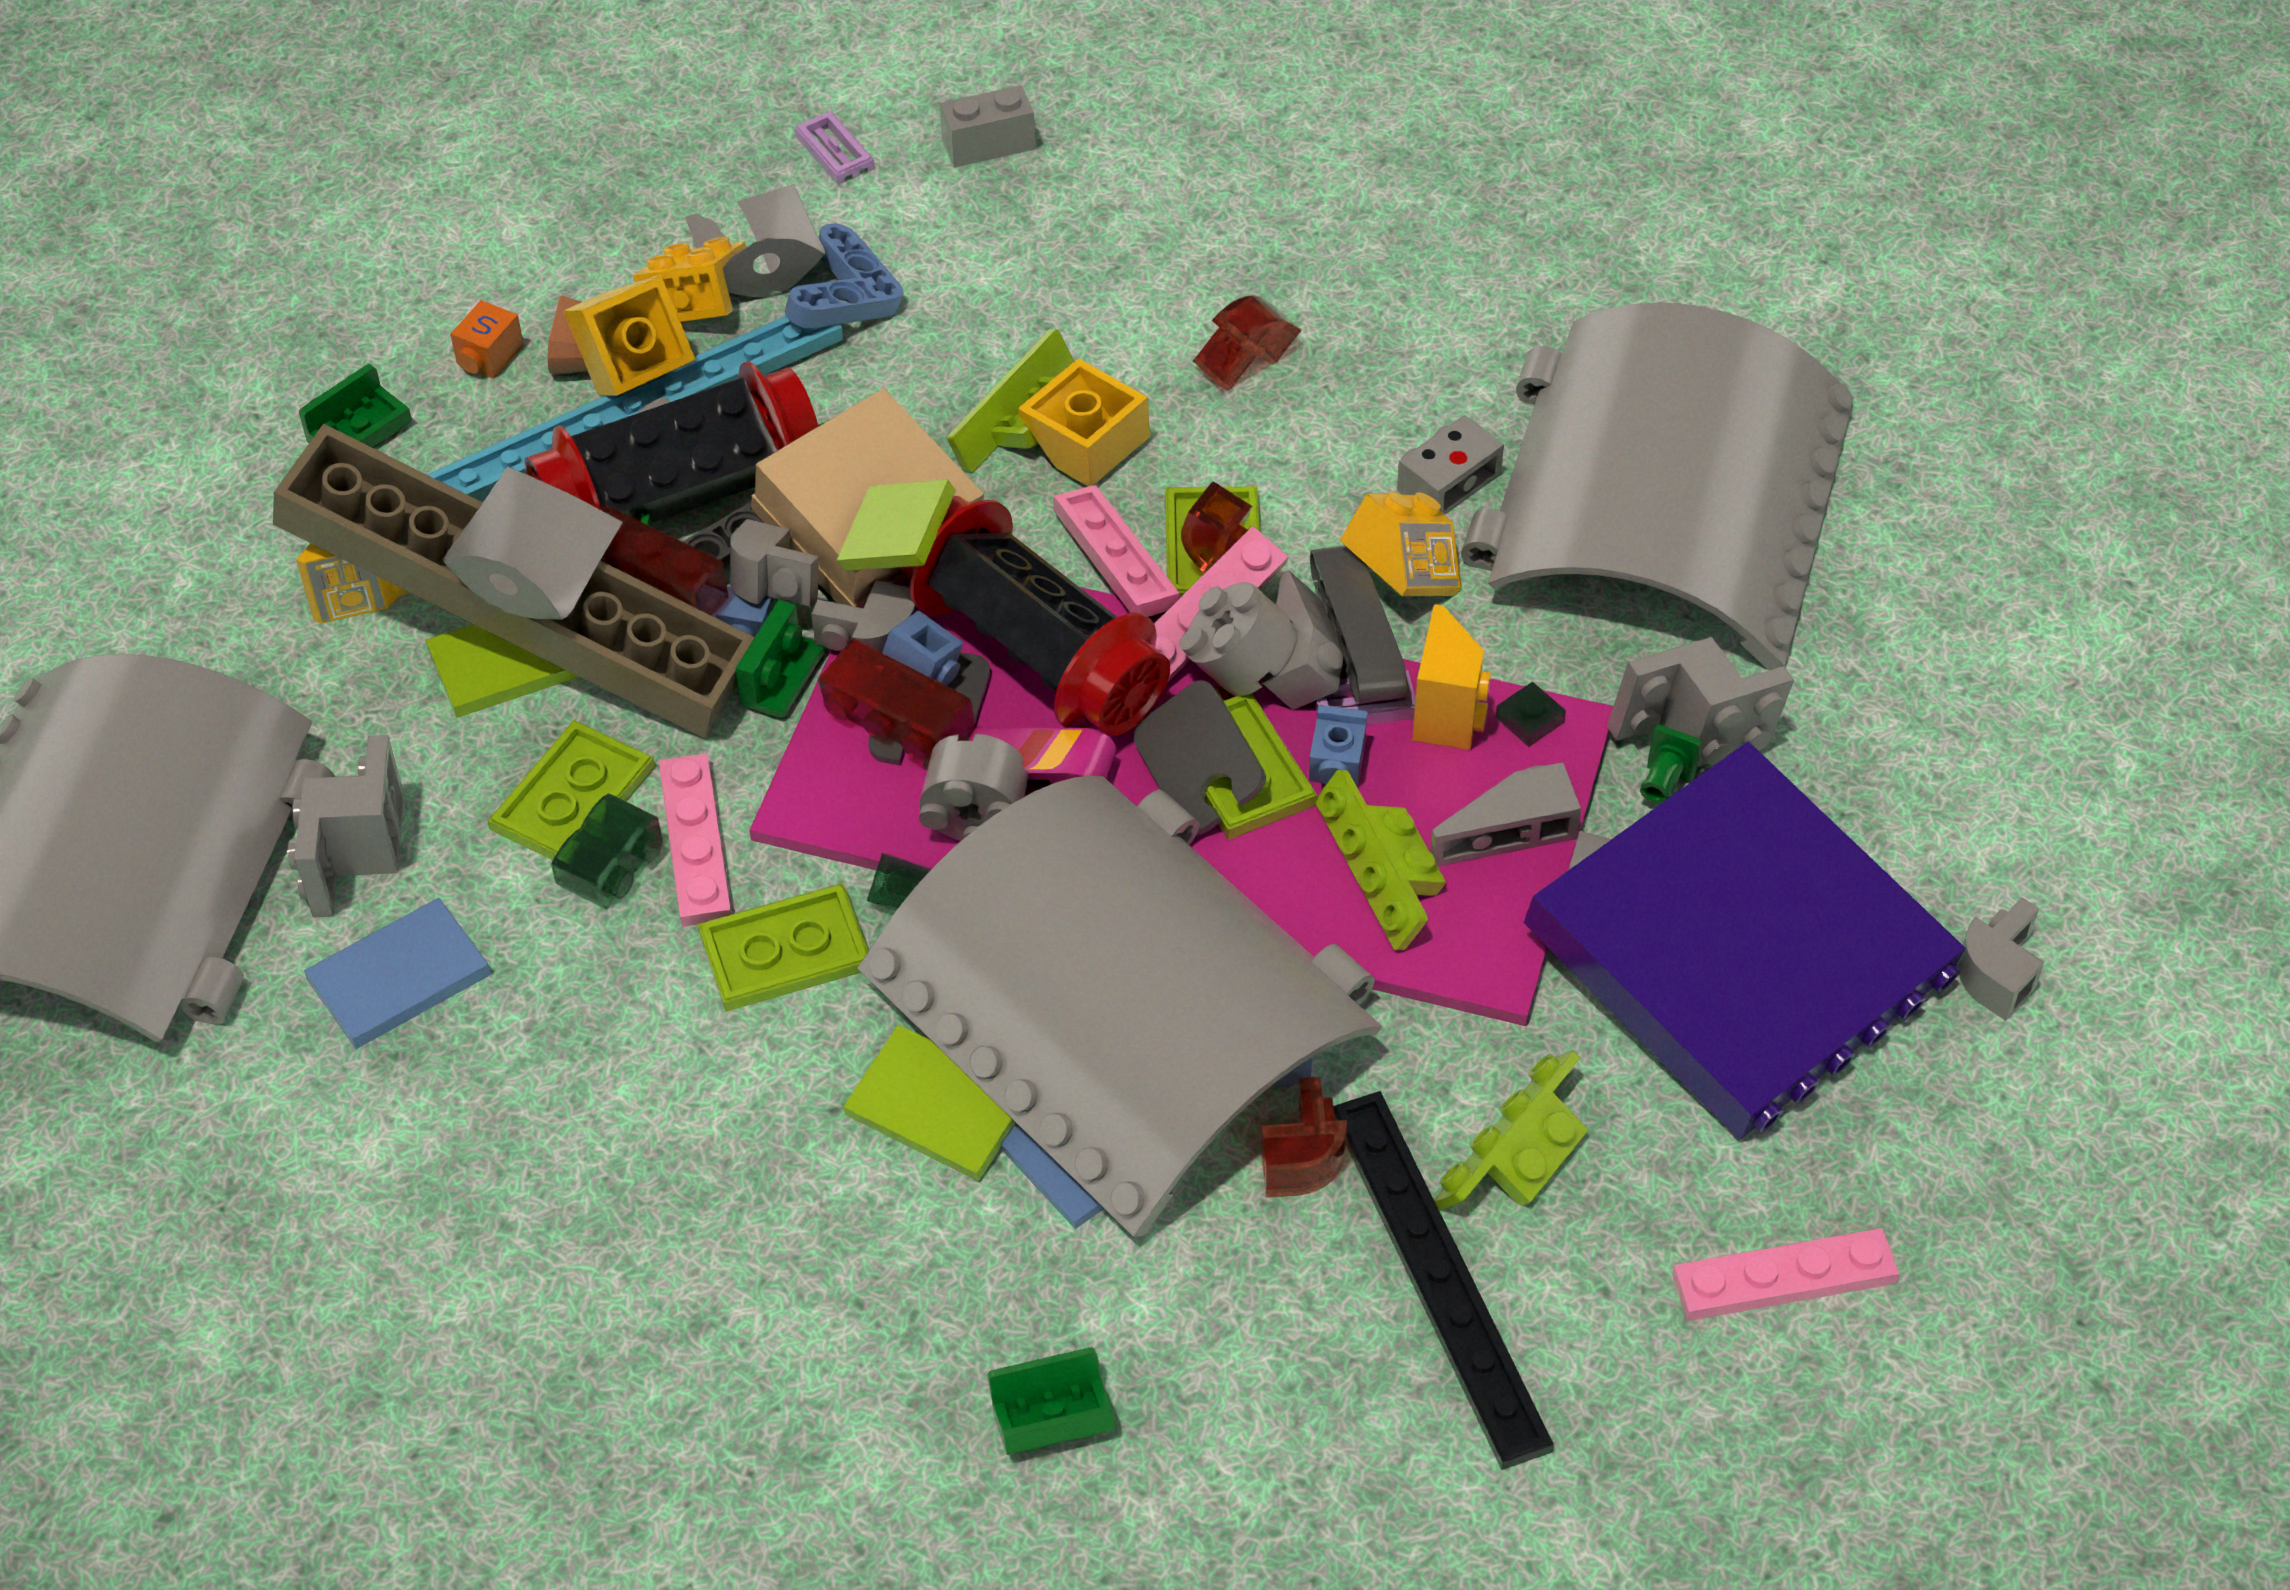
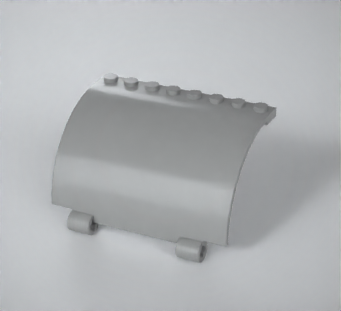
M1680 303L1630 304L1591 313L1573 321L1563 353L1547 346L1532 348L1527 353L1516 386L1518 397L1525 403L1534 404L1501 509L1484 508L1474 513L1461 551L1463 560L1471 567L1491 571L1488 584L1493 589L1531 577L1556 574L1600 575L1645 584L1688 600L1730 625L1742 635L1740 644L1768 670L1785 666L1854 399L1848 388L1843 383H1840L1808 352L1777 332L1728 312Z
M104 654L84 657L67 662L36 680L29 678L19 688L14 697V701L18 705L13 715H9L0 724V980L38 988L91 1007L137 1030L156 1043L163 1039L179 1003H181L182 1011L195 1021L213 1025L222 1024L244 980L242 971L233 963L222 958L287 820L293 822L294 799H301L303 778L335 777L328 767L317 761L309 759L295 760L313 721L282 701L247 683L204 667L155 656Z
M1082 776L1053 783L1015 801L992 816L958 843L930 870L900 905L858 969L1133 1237L1145 1236L1174 1195L1171 1191L1184 1173L1216 1136L1259 1095L1315 1055L1350 1039L1377 1035L1383 1026L1359 1006L1371 992L1375 978L1337 944L1325 947L1315 957L1303 948L1189 846L1199 830V822L1164 790L1159 789L1151 792L1136 806L1103 776Z

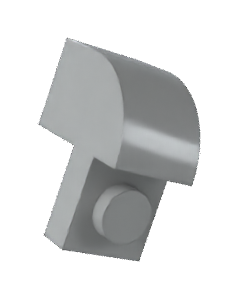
M746 519L735 530L730 539V586L736 595L755 604H759L765 596L809 607L818 598L819 556L791 550L790 529Z
M875 580L864 609L817 599L812 611L815 645L825 646L837 651L854 652L855 668L857 669L881 668L878 664L889 631L919 611L912 602L910 587Z
M2023 897L2008 912L2004 909L1998 911L1989 925L1975 917L1967 930L1963 944L1966 949L1958 962L1959 977L1968 994L1979 1004L2005 1021L2035 991L2044 965L2042 960L2021 947L2031 936L2039 911L2037 906Z

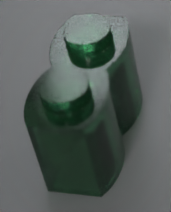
M610 793L606 794L590 810L580 829L575 831L564 842L551 863L555 884L604 909L608 908L615 898H624L633 885L634 872L639 870L644 862H652L661 850L663 838L658 817Z

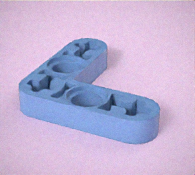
M841 224L824 225L819 234V240L825 251V255L821 259L839 280L792 288L785 307L787 319L801 327L817 328L895 315L898 312L903 295L901 284L855 231Z

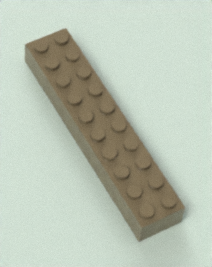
M325 424L321 426L274 491L273 525L704 739L738 686L735 668L755 637L602 561L597 565L573 611L564 619H534L506 615L497 606H489L471 591L443 562L448 550L483 502Z

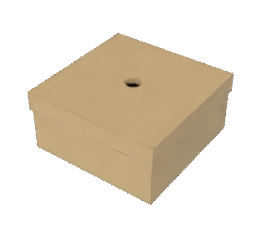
M882 388L756 464L755 493L752 495L751 509L766 524L790 529L791 550L819 556L818 583L838 604L864 609L875 580L902 586L911 584V579L902 572L900 567L845 571L837 561L869 486L948 479L956 490L954 496H960L970 504L983 500L984 493L885 388Z

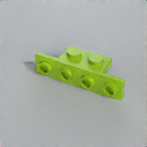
M1049 329L947 436V440L963 471L974 472L997 446L1030 449L1038 444L1018 415V408L1074 362L1058 329Z
M1337 770L1318 795L1316 806L1393 949L1405 950L1428 921V916L1416 895L1436 896L1447 882L1406 808L1367 805L1349 771Z
M1574 1050L1557 1057L1548 1054L1530 1070L1528 1075L1532 1078V1081L1525 1090L1520 1089L1502 1104L1499 1111L1503 1116L1495 1126L1490 1125L1482 1130L1470 1143L1469 1147L1473 1150V1153L1465 1162L1460 1161L1455 1164L1441 1178L1439 1184L1443 1189L1434 1199L1439 1210L1464 1201L1486 1173L1517 1204L1522 1206L1533 1200L1589 1130L1553 1093L1580 1060V1057Z

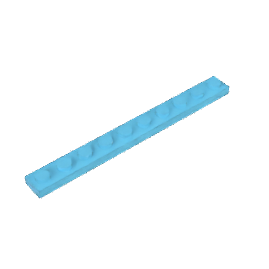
M786 316L695 355L696 360L618 396L605 395L426 475L482 502L487 498L507 466L526 474L525 458L551 449L553 429L557 426L564 427L570 436L637 414L643 407L657 399L665 397L672 402L739 379V367L745 362H751L763 375H766L842 341V327L840 324L805 328L792 323Z

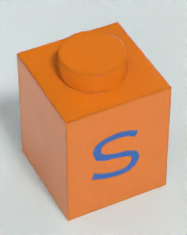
M482 300L476 304L450 333L456 363L469 373L475 374L478 372L493 379L524 345L518 314Z

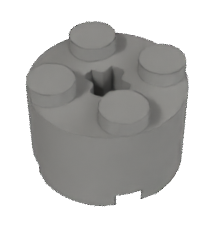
M1241 582L1228 586L1223 590L1218 586L1207 590L1199 600V612L1179 642L1180 648L1187 654L1189 659L1224 690L1234 696H1243L1262 688L1257 681L1268 672L1276 676L1285 667L1295 649L1297 631L1291 626L1293 621L1263 592L1251 583Z
M959 734L952 735L940 740L934 746L919 802V821L923 826L932 830H938L949 837L962 841L992 816L1024 797L1029 773L1028 769L1025 771L1022 766L1023 756L1010 744L992 736L975 734L973 741H958Z

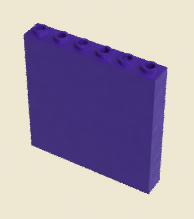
M1749 741L1536 893L1531 899L1523 922L1739 1141L1755 1128L1762 1133L1772 1126L1783 1113L1781 1108L1790 1100H1793L1796 1104L1804 1101L1819 1085L1817 1079L1827 1071L1832 1076L1842 1071L1854 1058L1855 1053L1853 1051L1863 1043L1868 1048L1875 1045L1889 1031L1891 1027L1889 1023L1897 1016H1900L1903 1020L1912 1016L1922 1006L1926 999L1924 995L1934 988L1938 993L1945 990L1960 974V970L1956 965L1966 949Z

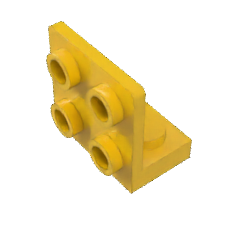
M720 237L704 242V247L690 249L689 243L667 246L663 248V255L646 260L647 266L633 275L634 282L662 275L680 322L727 316L733 309L723 267L732 256L746 248L745 241L730 243L729 237Z

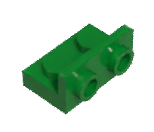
M778 599L735 668L740 704L778 718L786 716L824 654V646L815 645L814 640L802 637V627L798 626L797 607L795 604Z

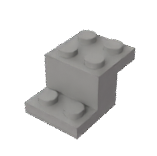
M1709 637L1629 661L1607 728L1617 741L1633 735H1646L1653 731L1658 724L1701 740L1702 745L1698 767L1705 764L1715 765L1747 741L1758 751L1771 742L1794 679L1784 666L1742 679L1714 639Z
M388 735L368 736L366 756H360L358 759V776L303 778L301 799H294L293 822L295 829L298 830L297 839L289 840L288 861L291 870H298L299 897L301 900H308L313 918L333 917L337 876L398 873L405 794Z

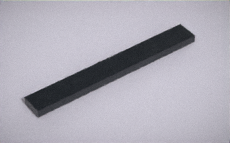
M1381 1091L1332 1106L1331 1115L1501 1470L1553 1453L1554 1443Z

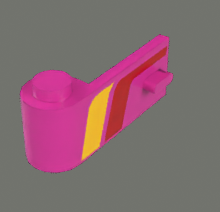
M974 728L969 741H973L975 734H982L1005 741L1016 748L1023 756L1022 766L1025 771L1028 769V780H1049L1051 784L1082 776H1103L1106 779L1116 753L1115 743L1109 736L1090 728Z

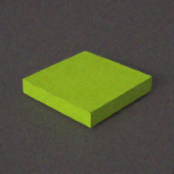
M948 479L869 486L837 558L838 563L845 571L924 565L937 536L938 529L955 494V488Z

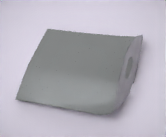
M794 184L737 201L752 229L756 242H753L732 256L723 267L728 292L767 298V295L773 291L784 293L804 277L825 255L824 247L814 230ZM699 214L685 217L696 248L704 247L703 243L708 240L726 237L721 232L718 224ZM763 255L770 273L762 274L754 271L753 262L758 256Z
M507 466L473 518L448 550L443 562L479 598L489 606L494 605L501 608L506 615L534 619H564L573 611L589 579L623 522L567 492Z

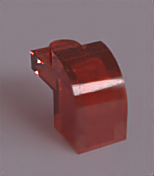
M1255 295L1241 297L1224 307L1212 319L1219 328L1193 362L1220 387L1230 390L1257 356L1272 365L1277 363L1302 330L1273 304Z
M1214 481L1210 483L1188 511L1181 530V540L1186 553L1204 573L1248 531V529L1244 528V525L1252 509L1250 504Z
M1320 1077L1299 1078L1298 1109L1300 1123L1262 1126L1261 1158L1266 1198L1299 1196L1316 1192L1331 1183L1343 1166L1346 1151L1347 1120L1334 1121L1332 1097H1323Z

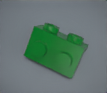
M367 364L347 376L344 380L317 398H314L299 410V416L308 443L311 442L321 426L325 424L373 448L412 422L410 409L380 385L377 369L371 364Z
M1093 1347L994 1369L987 1374L993 1414L1007 1455L1022 1451L1031 1452L1043 1446L1076 1438H1090L1097 1433L1116 1429L1114 1412L1101 1380L1098 1356Z

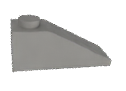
M1290 570L1281 573L1276 605L1293 621L1291 626L1297 631V642L1285 667L1276 676L1268 672L1263 677L1262 684L1294 710L1338 691L1344 652L1320 598Z
M1564 763L1546 766L1535 765L1526 770L1515 771L1432 829L1430 852L1434 856L1437 866L1577 839L1581 807Z

